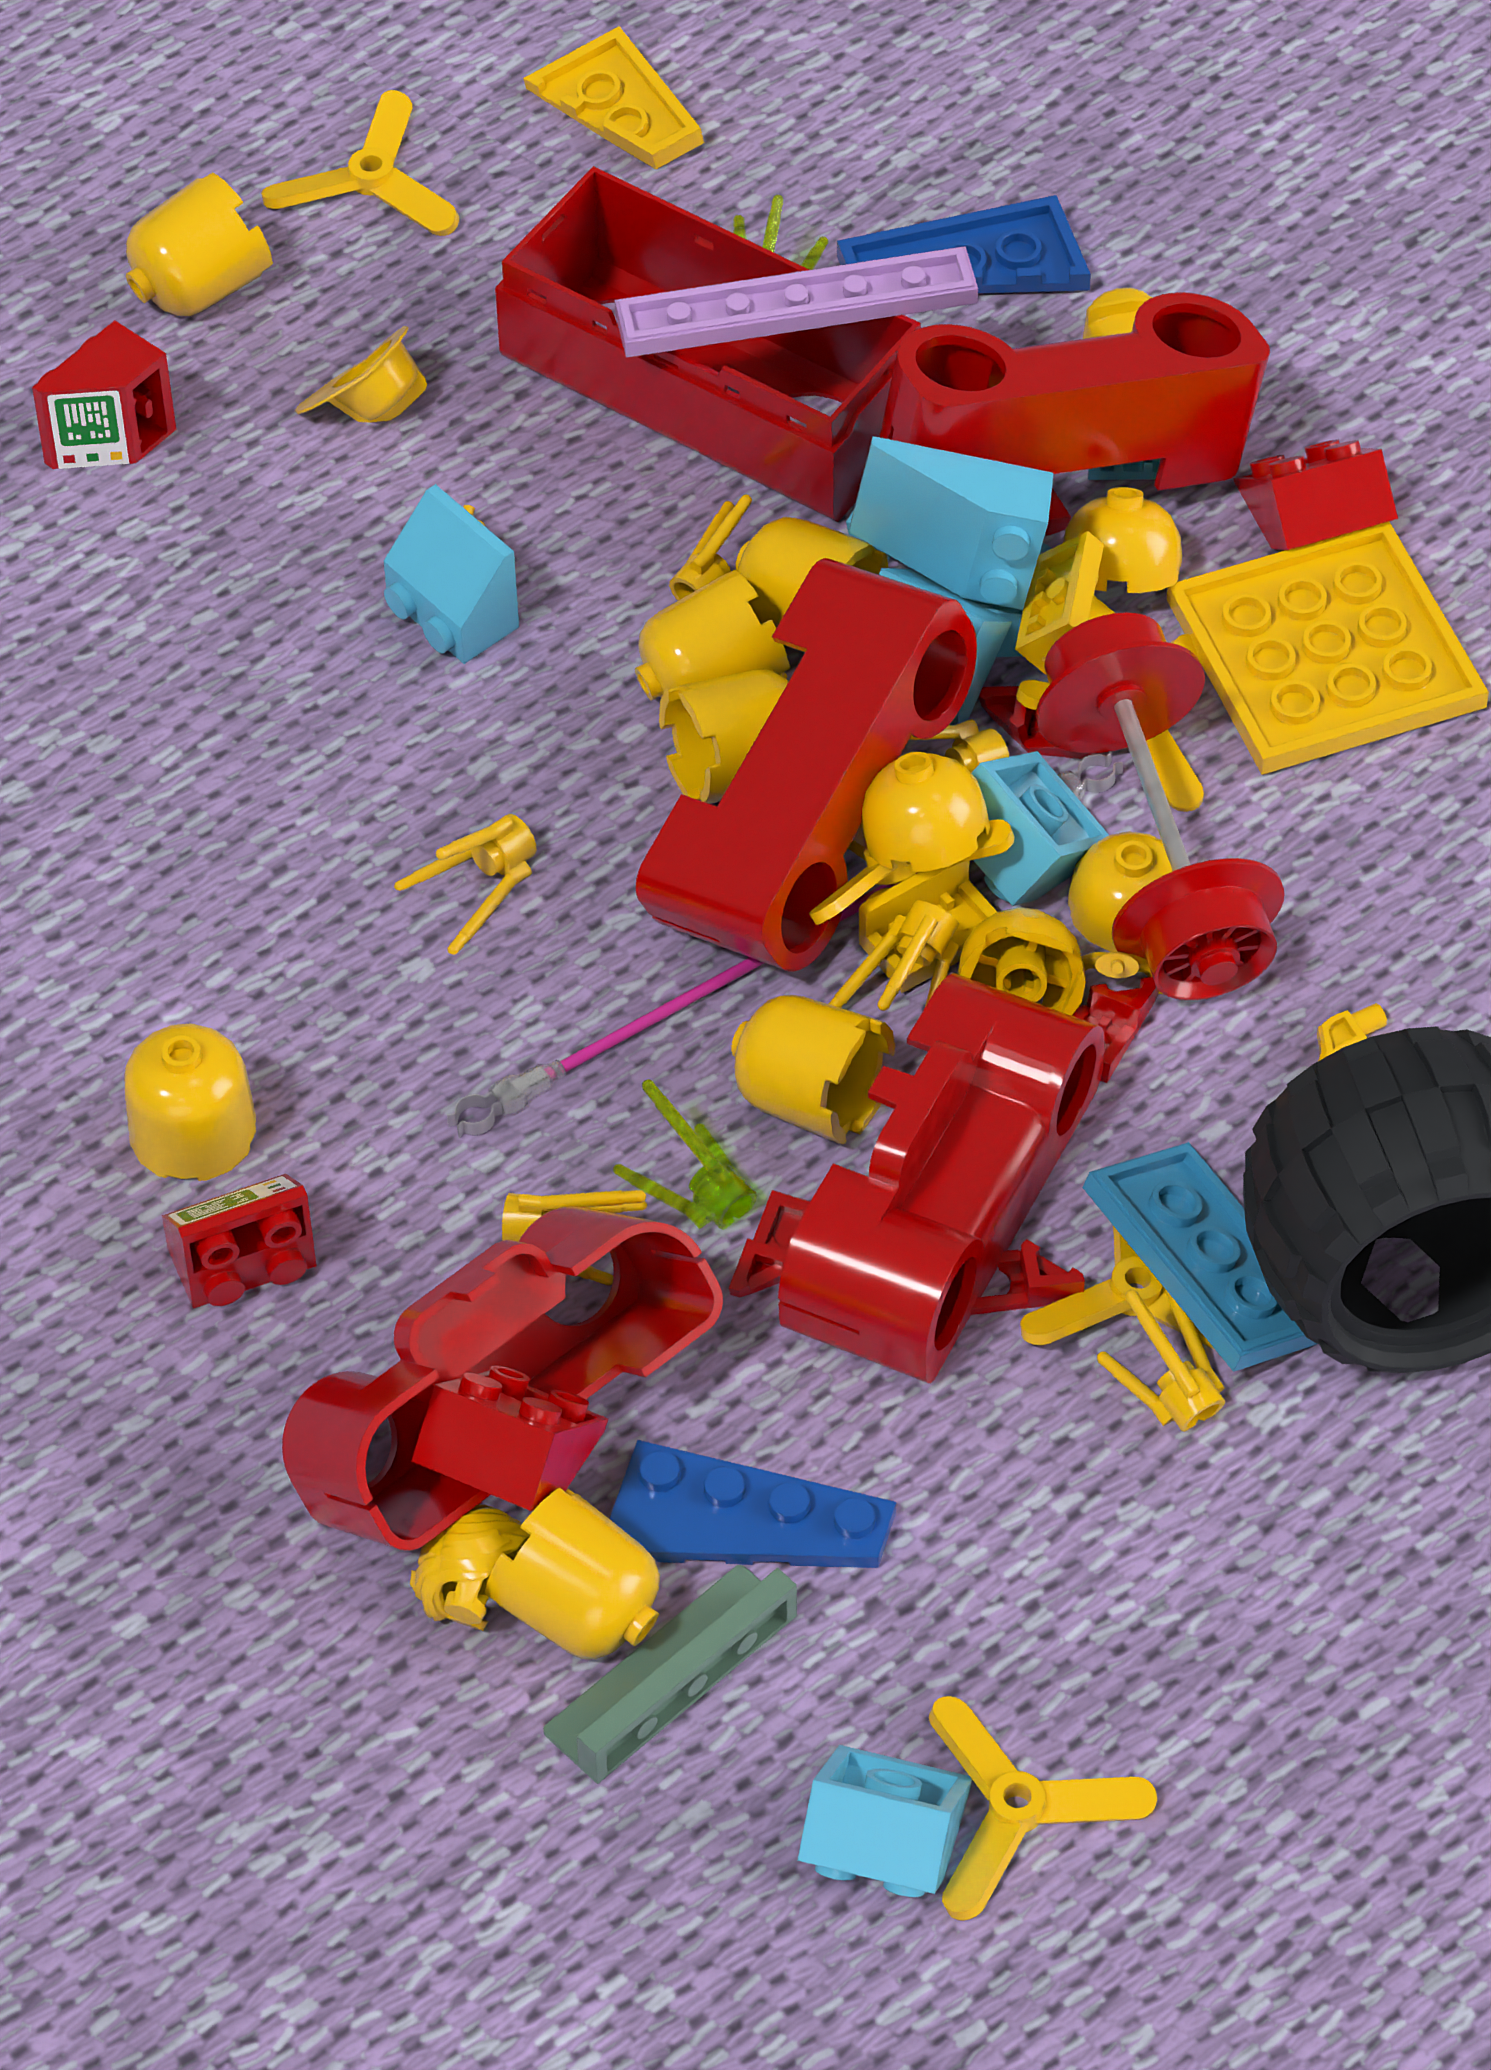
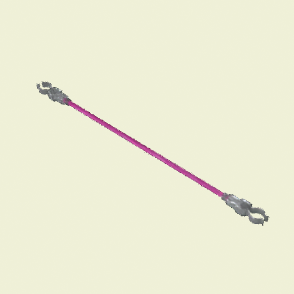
M1111 751L1107 756L1092 754L1080 761L1078 772L1073 773L1069 770L1060 772L1057 775L1082 802L1086 791L1099 793L1110 789L1115 783V775L1123 774V762H1115L1113 764V772L1104 779L1092 780L1087 778L1081 781L1080 775L1084 769L1090 766L1106 768L1112 762ZM900 882L880 885L860 896L843 910L839 922L859 912L860 905L874 892L882 888H891ZM749 957L561 1061L556 1059L549 1064H537L521 1074H508L494 1082L489 1087V1093L486 1096L472 1094L463 1097L457 1102L455 1113L446 1114L448 1126H456L460 1114L470 1107L486 1109L491 1106V1113L486 1119L475 1123L461 1121L457 1126L459 1139L464 1133L480 1135L487 1132L494 1125L495 1116L501 1114L503 1117L515 1116L528 1109L535 1098L552 1090L556 1082L566 1076V1072L763 965L764 962Z

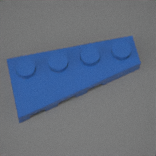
M1057 195L837 241V258L840 265L966 246L977 283L978 293L1090 290V271Z
M637 1440L609 1519L639 1542L656 1559V1562L685 1563V1560H713L739 1565H753V1562H789L790 1566L878 1568L896 1515V1502Z

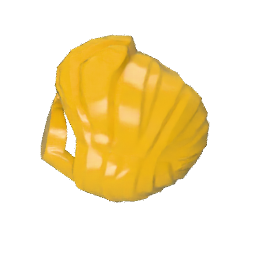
M479 1503L423 1545L418 1558L419 1567L416 1570H411L410 1585L415 1592V1597L422 1601L424 1613L429 1618H433L434 1621L449 1619L484 1631L489 1622L483 1619L486 1614L485 1604L489 1598L484 1593L487 1580L500 1555L504 1553L514 1560L521 1547L530 1537L527 1532L520 1528L522 1523L499 1509Z

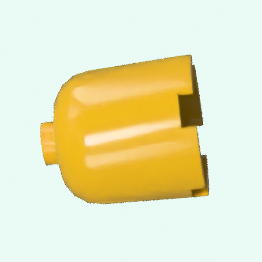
M212 172L204 178L195 179L142 217L131 228L126 241V256L131 271L126 273V279L134 294L143 303L152 300L160 309L172 315L192 316L257 279L264 270L272 266L271 251L263 232L258 225L248 231L243 220L235 211L237 207L243 204V201L228 183L217 174Z
M782 517L764 525L750 541H747L742 546L736 559V570L744 575L758 595V597L748 601V603L755 612L760 624L772 620L777 628L808 572L817 561L829 558L879 575L881 568H889L887 555L874 549L872 545L862 539L808 520Z
M735 569L664 608L645 622L639 634L638 645L643 664L634 670L641 688L651 701L658 697L662 698L664 691L667 689L755 669H768L788 678L785 671L790 669V664L784 645L772 639V635L776 630L772 620L760 624L755 612L748 603V601L758 597V595L743 574Z
M755 669L685 684L664 691L660 701L659 724L661 730L669 727L672 728L676 753L667 755L666 760L671 774L683 795L708 804L721 801L789 681L785 677L768 669Z
M784 995L769 999L759 1007L749 1021H744L740 1024L732 1040L731 1052L735 1057L734 1068L737 1087L752 1106L839 1144H845L847 1132L850 1130L861 1135L881 1106V1103L868 1098V1091L881 1070L883 1053L894 1056L896 1046L893 1030L883 1021L807 997Z
M190 1023L170 1025L155 1031L134 1048L125 1067L124 1082L129 1141L139 1162L154 1174L163 1178L172 1176L179 1179L197 1178L198 1181H207L231 1171L248 1155L250 1144L256 1133V1114L246 1066L233 1042L215 1029Z
M557 1488L522 1523L520 1528L527 1532L530 1537L521 1547L514 1560L504 1553L500 1555L487 1580L484 1593L500 1607L566 1652L580 1659L596 1660L615 1652L626 1641L635 1647L647 1636L659 1616V1613L651 1608L659 1590L660 1573L656 1562L639 1542L579 1494H575L569 1489L565 1492L561 1488Z

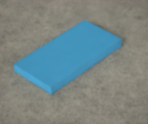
M1189 1142L1089 1172L1082 1188L1233 1372L1317 1345V1343L1304 1335L1294 1321H1291L1271 1295L1246 1232L1244 1207Z

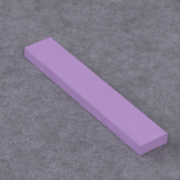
M966 246L618 299L615 300V315L626 357L976 304L978 303V287Z

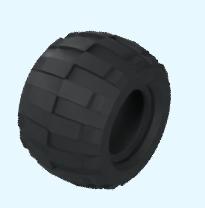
M1438 1026L1406 1028L1361 1040L1343 1047L1312 1064L1287 1083V1088L1265 1107L1252 1128L1256 1141L1245 1151L1243 1199L1246 1232L1271 1295L1291 1321L1297 1324L1304 1335L1320 1345L1324 1354L1341 1364L1365 1366L1370 1372L1409 1373L1432 1371L1463 1364L1490 1354L1491 1037L1468 1029L1450 1031L1440 1030ZM1377 1239H1411L1440 1267L1437 1312L1410 1322L1401 1321L1361 1284Z

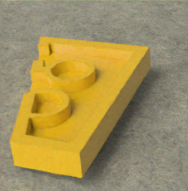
M620 26L523 78L527 90L654 169L662 167L704 143L699 125Z

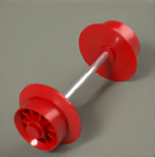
M1127 612L1113 613L1083 622L1062 635L1052 645L1046 655L1044 668L1050 685L1042 694L1037 705L1036 721L1042 736L1049 743L1070 752L1103 753L1129 748L1172 868V872L1152 881L1135 893L1117 913L1111 933L1115 948L1118 952L1133 954L1146 959L1157 989L1168 997L1179 1000H1201L1234 991L1262 974L1275 958L1277 942L1270 924L1278 915L1284 902L1285 893L1282 881L1277 872L1271 867L1249 859L1225 858L1190 864L1146 742L1174 726L1195 706L1205 684V674L1201 662L1187 648L1166 642L1160 625L1146 615Z

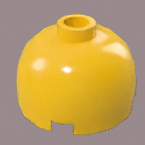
M1117 487L1108 490L1107 497L1094 499L1081 507L1074 514L1065 529L1063 543L1089 531L1104 544L1098 571L1099 579L1095 590L1107 592V580L1127 582V593L1158 591L1173 586L1178 581L1179 570L1182 564V547L1177 527L1172 516L1164 508L1153 501L1143 499L1144 493L1138 489Z
M924 752L904 754L897 760L889 763L876 775L865 794L862 807L864 836L869 856L883 867L893 869L891 859L899 862H910L912 872H927L949 867L971 856L979 848L977 837L983 831L988 835L990 830L987 808L978 781L967 768L955 759Z
M1131 831L1111 834L1093 844L1076 863L1070 883L1068 905L1073 925L1089 942L1110 952H1118L1111 934L1112 925L1117 913L1143 887L1161 876L1172 872L1162 840L1151 834Z
M1022 907L998 911L973 929L963 944L957 973L1033 1002H1037L1044 997L1042 1005L1071 1016L1082 1003L1086 983L1085 967L1075 936L1060 920L1038 909Z

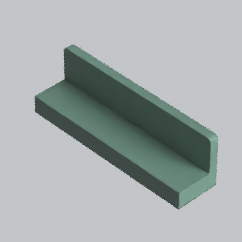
M735 1566L549 1721L543 1728L544 1735L595 1783L599 1784L797 1616V1584L778 1567L761 1581L745 1566Z

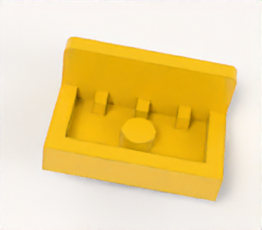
M970 861L956 863L949 867L932 871L918 872L891 888H882L874 892L860 905L859 945L869 955L888 933L896 916L899 914L907 917L915 900H922L945 910L959 922L951 938L960 946L950 965L952 966L960 961L963 944L973 929L997 911L970 882ZM900 941L878 965L889 979L903 956L897 950ZM934 959L930 966L915 963L900 992L904 993L931 978L937 960Z

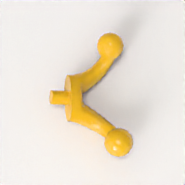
M1094 952L1082 956L1085 971L1094 968L1099 973L1112 978H1127L1135 975L1137 972H1142L1147 977H1152L1147 960L1133 954Z

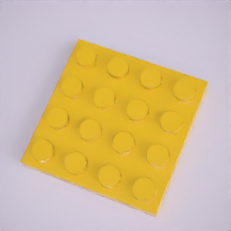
M1390 521L1176 582L1175 585L1167 587V602L1183 632L1191 636L1201 665L1261 775L1487 708L1489 691Z

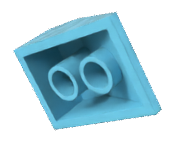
M872 436L849 532L962 598L1023 610L1048 526L1054 473Z

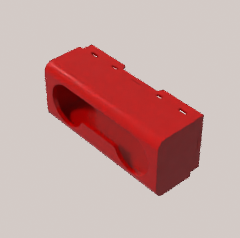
M594 166L502 260L503 279L495 287L499 350L501 355L837 522L856 503L872 436L879 437L898 347L908 334L921 328V323L905 315L626 357L615 316L611 309L601 304L615 303V300L801 272L809 269ZM596 322L606 326L607 329L597 325ZM728 386L739 391V394L729 390ZM819 396L839 401L842 404L831 416H828L793 398ZM790 417L806 424L807 428L790 420Z

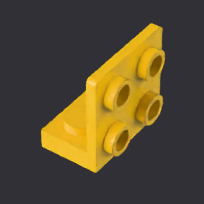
M1089 531L1038 556L1023 608L1015 650L1045 675L1044 663L1046 655L1052 645L1062 635L1090 619L1115 613L1094 596L1095 586L1099 579L1098 571L1104 544Z

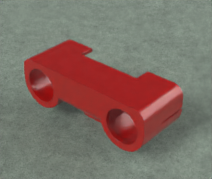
M1185 292L1161 294L1145 301L1138 308L1132 331L1129 333L1012 349L999 338L972 327L952 324L926 326L908 334L898 347L879 437L1053 472L1054 474L1160 459L1154 483L1158 491L1225 481L1233 478L1238 473L1270 355V347L1253 323L1238 309L1209 296Z
M823 558L812 566L772 635V639L775 642L804 651L805 654L718 806L716 807L681 794L641 863L636 878L637 898L646 911L659 924L792 972L810 965L823 952L838 926L843 911L818 925L814 923L809 913L848 882L847 867L843 856L862 824V807L868 787L885 766L900 757L911 736L919 739L932 738L941 733L953 721L970 689L977 659V639L974 626L957 600L829 558Z
M956 973L948 975L939 984L907 1037L908 1045L927 1051L915 1075L883 1066L868 1091L869 1099L894 1109L873 1149L869 1165V1177L834 1163L832 1164L794 1232L784 1260L778 1290V1300H780L778 1303L779 1322L782 1327L926 1383H932L942 1368L971 1316L972 1306L976 1299L983 1295L998 1268L1000 1257L1010 1247L1096 1094L1104 1067V1031L1101 1026ZM965 1262L963 1279L959 1290L956 1274Z
M568 1206L552 1210L539 1217L527 1228L519 1241L505 1240L489 1247L403 1311L394 1329V1345L401 1359L398 1363L379 1377L355 1371H344L328 1375L307 1388L295 1402L284 1427L282 1453L290 1481L309 1514L322 1525L400 1550H415L428 1543L491 1495L411 1462L434 1385L462 1378L464 1373L479 1374L490 1371L492 1366H502L524 1373L530 1378L528 1386L550 1394L551 1390H561L588 1399L622 1372L646 1378L707 1332L720 1316L723 1305L722 1290L706 1259L697 1257L702 1253L698 1245L685 1232L666 1223L585 1207ZM610 1252L614 1271L613 1283L609 1296L599 1311L589 1319L571 1325L560 1324L548 1317L545 1313L565 1299L566 1275H579ZM388 1418L391 1428L389 1456L380 1473L367 1484L365 1467L369 1444L380 1424Z

